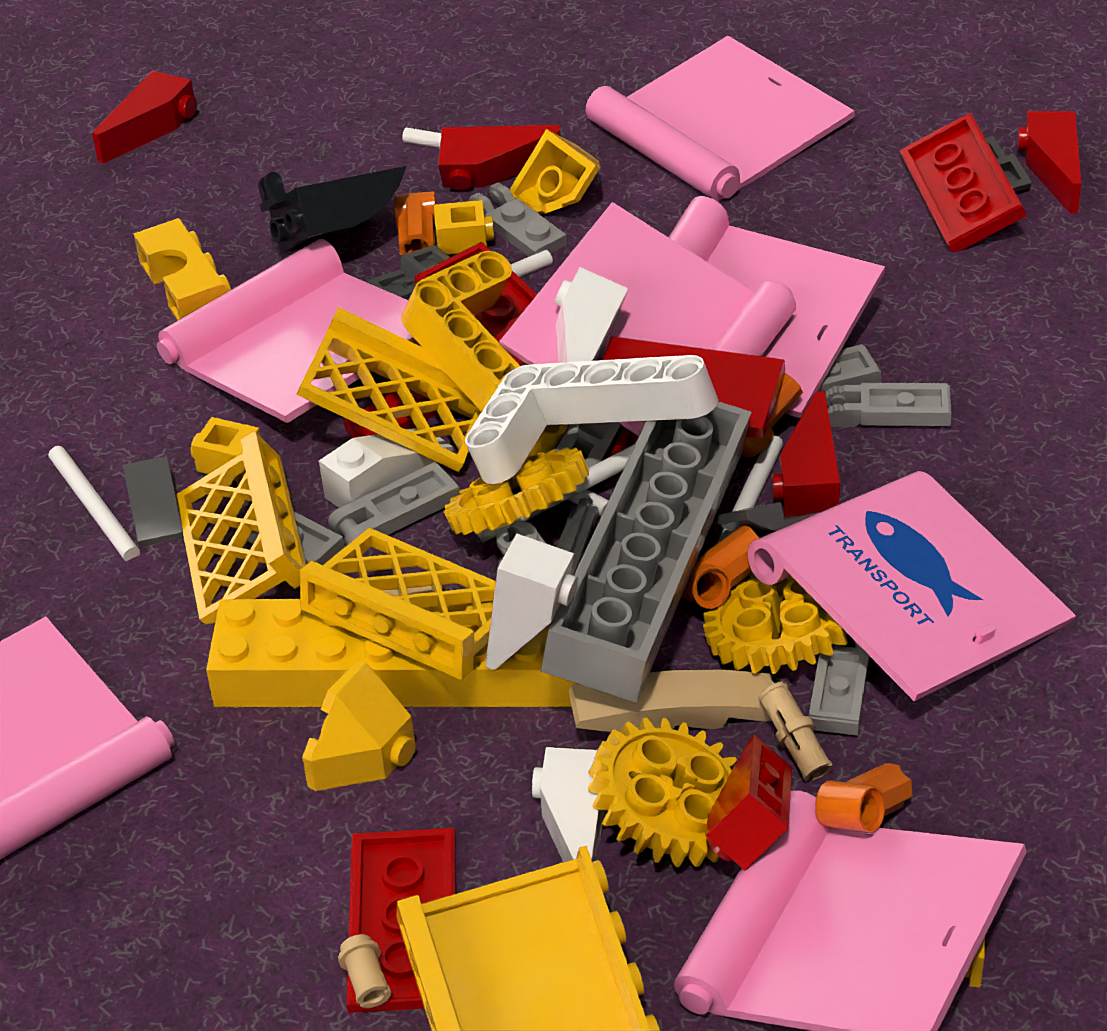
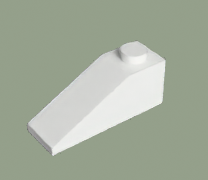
M579 267L572 282L563 281L554 304L561 307L556 321L559 363L597 360L621 312L628 288Z
M410 428V429H406V430H408V431H415V430H418V429H417V428ZM380 434L355 437L319 460L324 497L340 508L436 461ZM440 437L436 438L441 447L451 452L453 451L452 445Z
M520 534L515 535L497 570L485 667L492 670L497 669L551 623L560 604L569 605L578 581V577L571 575L574 553Z
M546 747L543 768L535 767L533 771L532 796L533 798H541L542 817L563 862L576 859L578 848L586 845L592 862L598 861L605 810L593 808L592 805L598 794L588 791V786L593 778L588 772L597 750Z

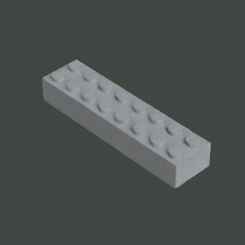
M718 402L711 412L699 418L646 421L574 576L578 577L572 600L568 606L560 604L548 629L541 672L637 703L742 454L751 411Z

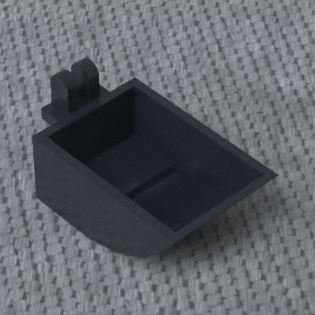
M407 166L297 187L288 193H285L281 176L276 172L268 173L258 182L262 199L260 207L262 212H270V233L273 240L278 243L280 253L303 249L318 239H324L329 242L373 217L391 200L400 186Z

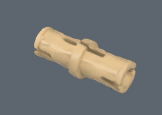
M777 682L765 688L759 694L758 699L765 707L777 729L775 735L781 747L788 748L802 773L803 780L811 782L828 775L834 768L833 764L814 735L815 724L809 716L803 715L789 691L788 684L786 682Z

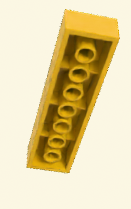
M220 599L206 669L214 707H322L327 691L358 659L366 662L403 707H572L569 689L572 684H577L541 672L548 629L551 623L495 670L485 667L488 644H486L473 656V671L463 680H460L302 610L300 599ZM493 601L481 602L483 609L493 608ZM472 603L447 606L448 612L474 610ZM438 607L423 608L434 614L440 613ZM479 624L465 625L464 627L473 630L475 633L479 629Z

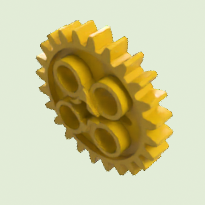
M565 447L558 452L556 449H553L546 454L544 452L535 453L527 456L519 471L506 481L489 484L484 482L481 477L470 484L469 488L460 490V495L449 499L450 503L444 506V513L455 534L462 532L463 535H467L473 531L475 534H479L487 528L492 531L510 525L522 516L528 518L532 515L533 511L546 509L564 499V494L577 490L576 486L585 482L584 478L590 475L588 472L589 468L581 450L578 451L577 448L569 450L568 447ZM520 486L522 492L513 495L512 489Z
M752 572L749 575L750 580L746 582L740 581L733 586L734 590H730L727 600L721 606L710 609V611L703 614L705 620L703 628L712 655H719L723 665L733 661L734 668L737 671L750 664L753 674L758 673L764 666H770L771 673L776 674L780 666L788 664L789 668L794 671L797 670L798 661L805 660L812 665L816 664V654L822 653L832 656L834 654L832 644L846 645L848 643L846 638L848 633L793 577L773 585H767L758 580Z
M647 717L642 719L638 728L628 721L623 726L621 732L615 729L611 731L606 742L602 741L594 756V761L588 772L593 777L588 786V791L598 795L592 806L597 810H608L602 824L604 826L618 825L621 828L616 838L619 842L630 837L636 840L634 846L636 854L642 852L646 847L653 849V859L657 863L662 859L664 853L670 854L675 867H680L686 856H688L695 867L701 865L705 856L712 862H717L719 856L711 849L707 841L708 838L705 836L708 814L738 761L737 758H722L719 755L723 748L721 742L712 746L705 743L706 732L702 730L693 737L689 735L688 726L685 722L680 725L678 730H672L667 718H662L657 728L653 726Z

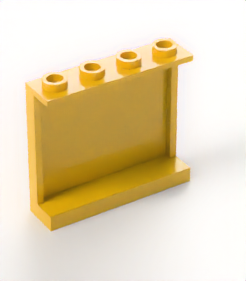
M587 845L579 847L576 859L423 904H421L418 895L397 901L396 918L431 1031H660L654 1015L645 1016L639 999V995L644 994L641 974L635 962L627 964L621 944L626 943L623 922L617 911L609 912L603 893L609 891L606 873L600 860L592 862Z

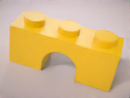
M179 218L134 233L139 262L153 284L164 283L168 307L177 321L231 290L224 274H217L216 266L210 253L203 254L196 233L194 231L188 232Z

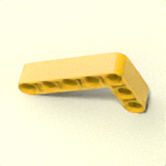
M494 251L480 252L420 280L416 284L401 314V322L405 329L481 412L503 378L515 368L520 367L511 355L474 317V315L496 304L512 273L509 261L503 255ZM568 424L547 425L529 455L540 452L546 454L555 449L566 432Z

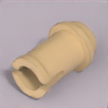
M359 934L349 937L340 946L341 952L338 956V962L341 968L348 971L356 994V1001L363 1008L381 1005L389 999L391 990L386 983L378 960L381 954L380 947L368 935Z

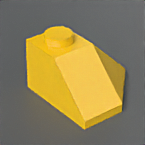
M546 129L511 186L510 191L514 199L518 198L539 215H543L579 202L600 169V163L575 143Z
M360 659L327 691L320 710L328 713L322 725L320 737L318 740L309 738L302 756L307 786L318 791L386 779L397 766H405L415 752L416 742L412 716L372 668Z

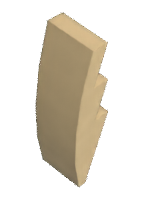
M670 670L650 672L637 703L578 683L571 685L569 696L576 728L607 732L615 729L621 732L626 722L629 721L638 728L642 719L647 717L655 728L659 726L662 718H667L672 730L683 722L687 723L688 727L712 730L723 728L728 718L762 722L772 721L765 707L760 703L758 696L765 688L774 684L771 673L753 674L752 672L733 670Z

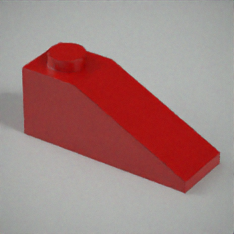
M152 70L92 132L98 162H109L178 129L187 118H192L196 112L197 100L194 97L191 79Z
M1027 111L1026 127H1018L1017 150L1025 151L1026 165L1070 214H1078L1081 172L1076 113L1073 111Z
M560 125L442 127L438 167L443 187H451L455 190H467L470 187H486L518 175L545 130L547 129L561 136Z
M825 391L815 392L780 454V473L772 474L771 477L773 501H782L784 517L820 513L839 505L840 480Z
M756 735L747 742L709 812L705 834L708 838L709 846L721 859L727 862L733 860L744 870L789 828L792 767Z

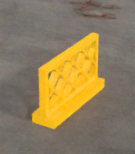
M338 307L296 395L457 472L462 468L469 452L465 438L481 414L476 405L423 347ZM329 351L351 362L335 364ZM369 370L391 381L376 384ZM357 372L364 386L349 389L342 375ZM330 377L337 391L327 392L311 383L315 379ZM409 389L429 398L430 401L416 403ZM397 391L404 405L389 408L382 394ZM370 396L377 411L368 412L360 408L355 399ZM449 408L471 418V420L456 422ZM437 411L444 425L430 428L422 413ZM411 416L418 430L408 431L401 428L396 418ZM450 435L458 448L457 454L441 447L436 438Z
M256 431L240 440L242 454L176 494L199 619L205 625L216 622L219 601L212 604V600L220 586L229 587L222 599H255L283 581L289 583L294 589L299 587L300 569L306 565L281 457ZM246 471L238 487H230L234 478ZM209 494L200 511L193 510L192 503ZM223 497L231 498L221 515L214 514ZM245 500L252 501L253 503L245 517L237 518L236 516ZM207 524H216L206 542L199 541ZM229 528H238L228 546L221 545ZM251 532H259L251 549H243ZM214 554L222 555L213 572H205ZM236 558L245 559L235 577L227 576ZM258 563H266L268 571L250 581L249 579Z
M368 528L324 565L311 560L300 569L301 609L463 680L473 671V656L488 644L493 608L483 609L481 602L494 601L496 581ZM371 547L388 554L362 557V554ZM417 566L427 570V572L402 574L400 568ZM392 569L394 574L368 577L366 571ZM358 572L360 578L354 579L344 574ZM457 583L467 587V589L442 591L440 585ZM432 586L433 592L408 595L406 588ZM398 589L399 596H393L384 591ZM472 603L474 609L448 612L447 606ZM438 607L440 613L434 614L423 608ZM479 624V629L475 633L473 630L464 627L465 625Z

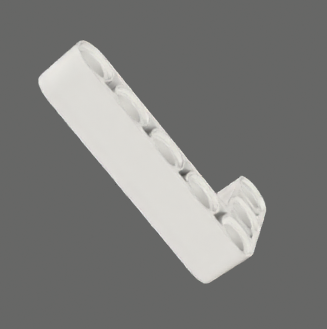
M695 355L529 364L515 368L503 378L468 432L465 443L482 480L489 484H496L510 479L519 471L547 425L693 419L711 412L717 406L719 399L703 359Z

